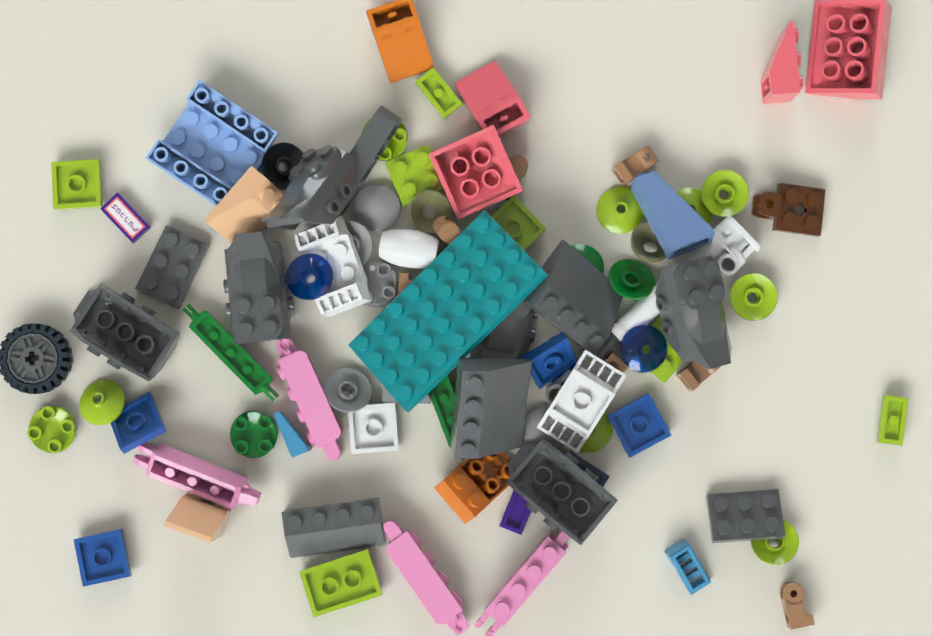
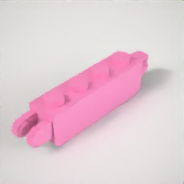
M291 339L276 341L280 357L278 360L279 366L276 368L281 379L286 378L289 387L286 390L291 401L296 400L299 407L296 413L300 422H305L309 429L306 435L310 444H315L317 448L322 446L324 453L327 454L326 457L330 461L338 460L341 456V450L336 439L341 437L343 430L332 406L326 399L323 385L309 354L298 351Z
M146 442L136 447L139 451L151 457L136 454L133 457V462L146 468L147 475L228 508H235L237 504L244 505L245 503L256 506L260 500L262 493L251 488V485L247 483L249 478L161 443L156 446Z
M389 519L383 526V530H385L384 532H386L390 540L386 549L387 554L436 624L443 625L446 623L457 635H460L469 628V624L462 612L463 607L461 604L464 603L463 599L456 590L452 593L447 585L450 583L449 579L443 571L438 573L433 566L436 563L435 559L429 551L424 553L419 546L422 544V541L415 531L412 533L408 529L403 531L399 524L397 525V522Z
M562 530L557 535L553 532L549 536L546 535L485 606V611L475 622L474 626L477 628L481 627L491 615L496 622L488 628L486 636H493L501 625L504 627L566 554L565 550L569 546L565 542L569 536Z

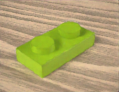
M434 67L415 81L417 87L444 120L463 106Z
M882 395L877 442L903 446L909 398Z

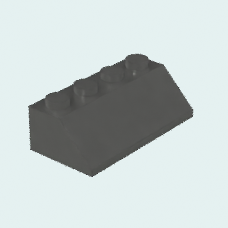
M379 497L284 510L281 512L284 536L290 558L385 545Z

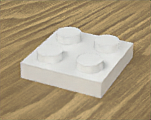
M395 402L366 405L359 411L348 413L351 454L399 450Z

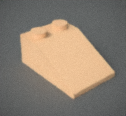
M251 166L204 221L232 243L235 234L256 232L265 227L267 222H261V219L270 213L280 202L283 193Z
M193 493L184 494L166 519L164 526L211 543L222 537L232 509L204 500L203 497Z

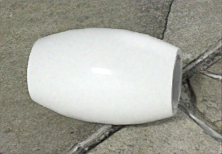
M410 229L383 231L379 246V257L400 267L426 268L439 255L440 240L427 233Z

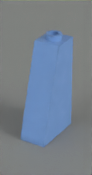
M656 171L640 173L633 179L631 191L668 260L712 243L715 234L713 228Z

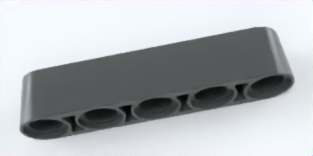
M380 106L374 113L349 153L355 158L356 193L339 216L346 212L402 122V118L384 106Z

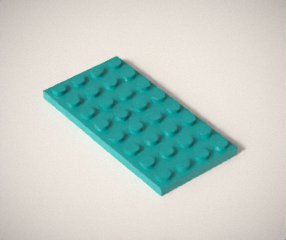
M484 210L348 346L401 407L409 413L458 365L460 358H465L549 275Z

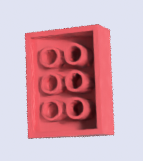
M886 0L815 1L806 94L858 100L883 99L892 7Z

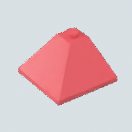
M495 125L428 154L457 219H461L523 191Z

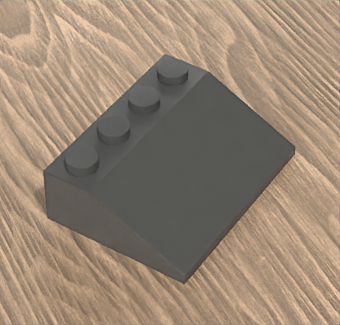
M562 239L541 267L549 276L523 302L556 329L563 332L578 347L596 356L611 334L623 296L619 295L611 287L609 278Z
M459 359L450 440L454 458L479 459L522 447L532 365L531 359Z

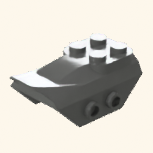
M328 145L321 149L307 150L302 155V160L299 164L290 170L289 180L291 183L284 192L280 202L270 213L261 219V222L266 221L267 228L295 230L303 222L333 224L356 193L355 158L337 146Z
M264 231L235 234L230 247L224 249L227 279L223 281L224 292L229 294V303H226L227 317H231L233 345L291 339V311L294 310L293 296L289 297L288 287H292L291 273H287L282 244L274 243L266 236Z
M710 255L662 267L655 295L656 306L662 321L661 329L665 334L667 342L683 362L694 361L703 365L707 370L731 364L732 347L725 319V311L722 305L725 289L718 262Z
M100 283L96 290H88L73 313L75 323L70 332L88 345L87 350L98 357L102 354L109 358L107 363L116 369L123 367L147 381L152 380L163 369L175 350L180 338V332L156 318L154 310L145 305L140 308L134 304L136 299L125 292L120 295L103 283Z
M522 301L481 341L480 345L470 352L469 358L522 359L521 357L528 353L529 343H534L536 329L532 328V321L538 318V313Z
M544 438L538 443L525 442L507 464L510 478L506 483L527 501L525 506L534 514L539 511L546 517L543 521L553 530L558 527L574 541L582 545L618 500L595 481L598 476L588 468L584 471L577 466L579 461L567 452L566 455H563Z

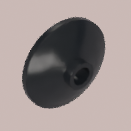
M282 142L271 146L262 158L261 167L264 177L278 189L286 190L291 183L289 180L290 170L299 164L304 153L291 143ZM280 163L285 165L284 172L279 169Z

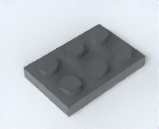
M166 225L135 289L176 309H180L210 245Z
M779 489L707 494L706 501L712 543L779 539L785 537Z

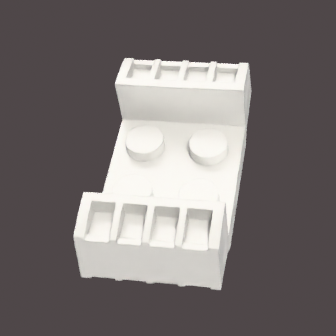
M342 215L338 216L333 224H319L294 235L298 251L308 252L323 296L315 299L321 315L331 317L371 301L367 287V278L353 237L348 231Z
M584 350L557 396L543 415L537 428L578 453L627 375L589 351Z

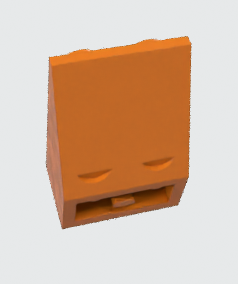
M396 0L366 10L367 18L390 84L429 71L434 67L413 0Z
M505 452L479 459H466L439 482L434 489L463 523L466 524L509 486L506 483L510 478L507 464L511 459Z

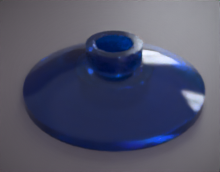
M304 254L297 257L289 265L286 272L288 289L294 296L302 300L320 298L328 292L333 282L331 265L325 258L317 254ZM310 276L315 277V281L312 283L307 282Z
M638 325L631 328L623 336L620 344L622 360L630 369L637 372L645 373L657 369L664 362L667 355V341L660 330L650 325ZM645 345H648L650 348L647 354L642 352V348Z

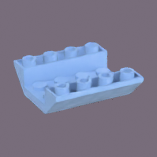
M199 80L186 98L189 104L165 139L163 141L157 140L146 156V159L217 206L251 166L257 171L260 170L264 153L274 145L279 133Z

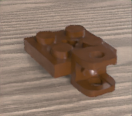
M779 183L777 184L776 193L764 192L753 197L751 213L758 218L773 219L772 231L819 237L821 236L826 189ZM799 204L804 208V213H801V216H798V212L794 211V207H797Z

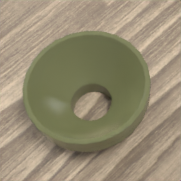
M425 190L418 193L411 200L408 214L411 223L417 230L430 234L435 233L433 223L438 217L448 216L451 219L452 208L449 200L442 193L434 190ZM428 204L434 206L436 210L435 216L431 219H426L422 215L423 207Z
M648 221L637 225L631 234L630 240L634 254L639 259L650 263L666 259L667 257ZM653 242L656 244L657 250L655 252H648L644 249V244Z

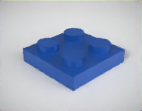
M563 332L521 357L522 359L532 360L530 374L539 389L559 378L567 369L572 370L578 361Z
M150 392L125 404L120 416L111 422L118 446L123 454L167 432L154 396Z
M649 393L606 415L629 458L671 436Z
M123 529L73 539L83 587L132 576Z

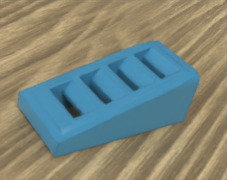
M281 411L274 413L291 457H296L310 451V446Z
M685 539L680 540L664 551L691 595L711 583L693 549ZM688 558L691 559L689 562L685 563L680 567V563L684 562ZM696 567L695 570H693L692 572L688 573L687 575L684 574L685 572H687V571L690 570L691 568ZM699 574L701 575V578L690 584L689 581Z

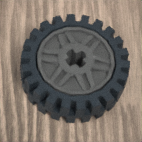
M31 323L16 327L12 333H8L5 336V341H2L0 344L2 346L0 350V374L4 376L3 379L6 383H9L12 388L28 394L50 392L54 388L59 387L61 382L65 381L68 377V372L71 371L72 367H70V364L73 363V357H71L72 349L68 345V340L63 337L64 335L48 325ZM39 355V360L31 361V357Z

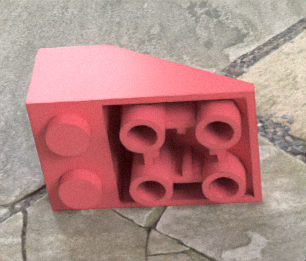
M790 21L780 33L761 78L763 104L791 102L801 92L800 90L803 89V77L799 75L798 66L801 65V54L796 50L799 32L797 28H794V21Z
M496 61L454 83L480 130L495 125L499 137L502 138L530 122L531 117Z

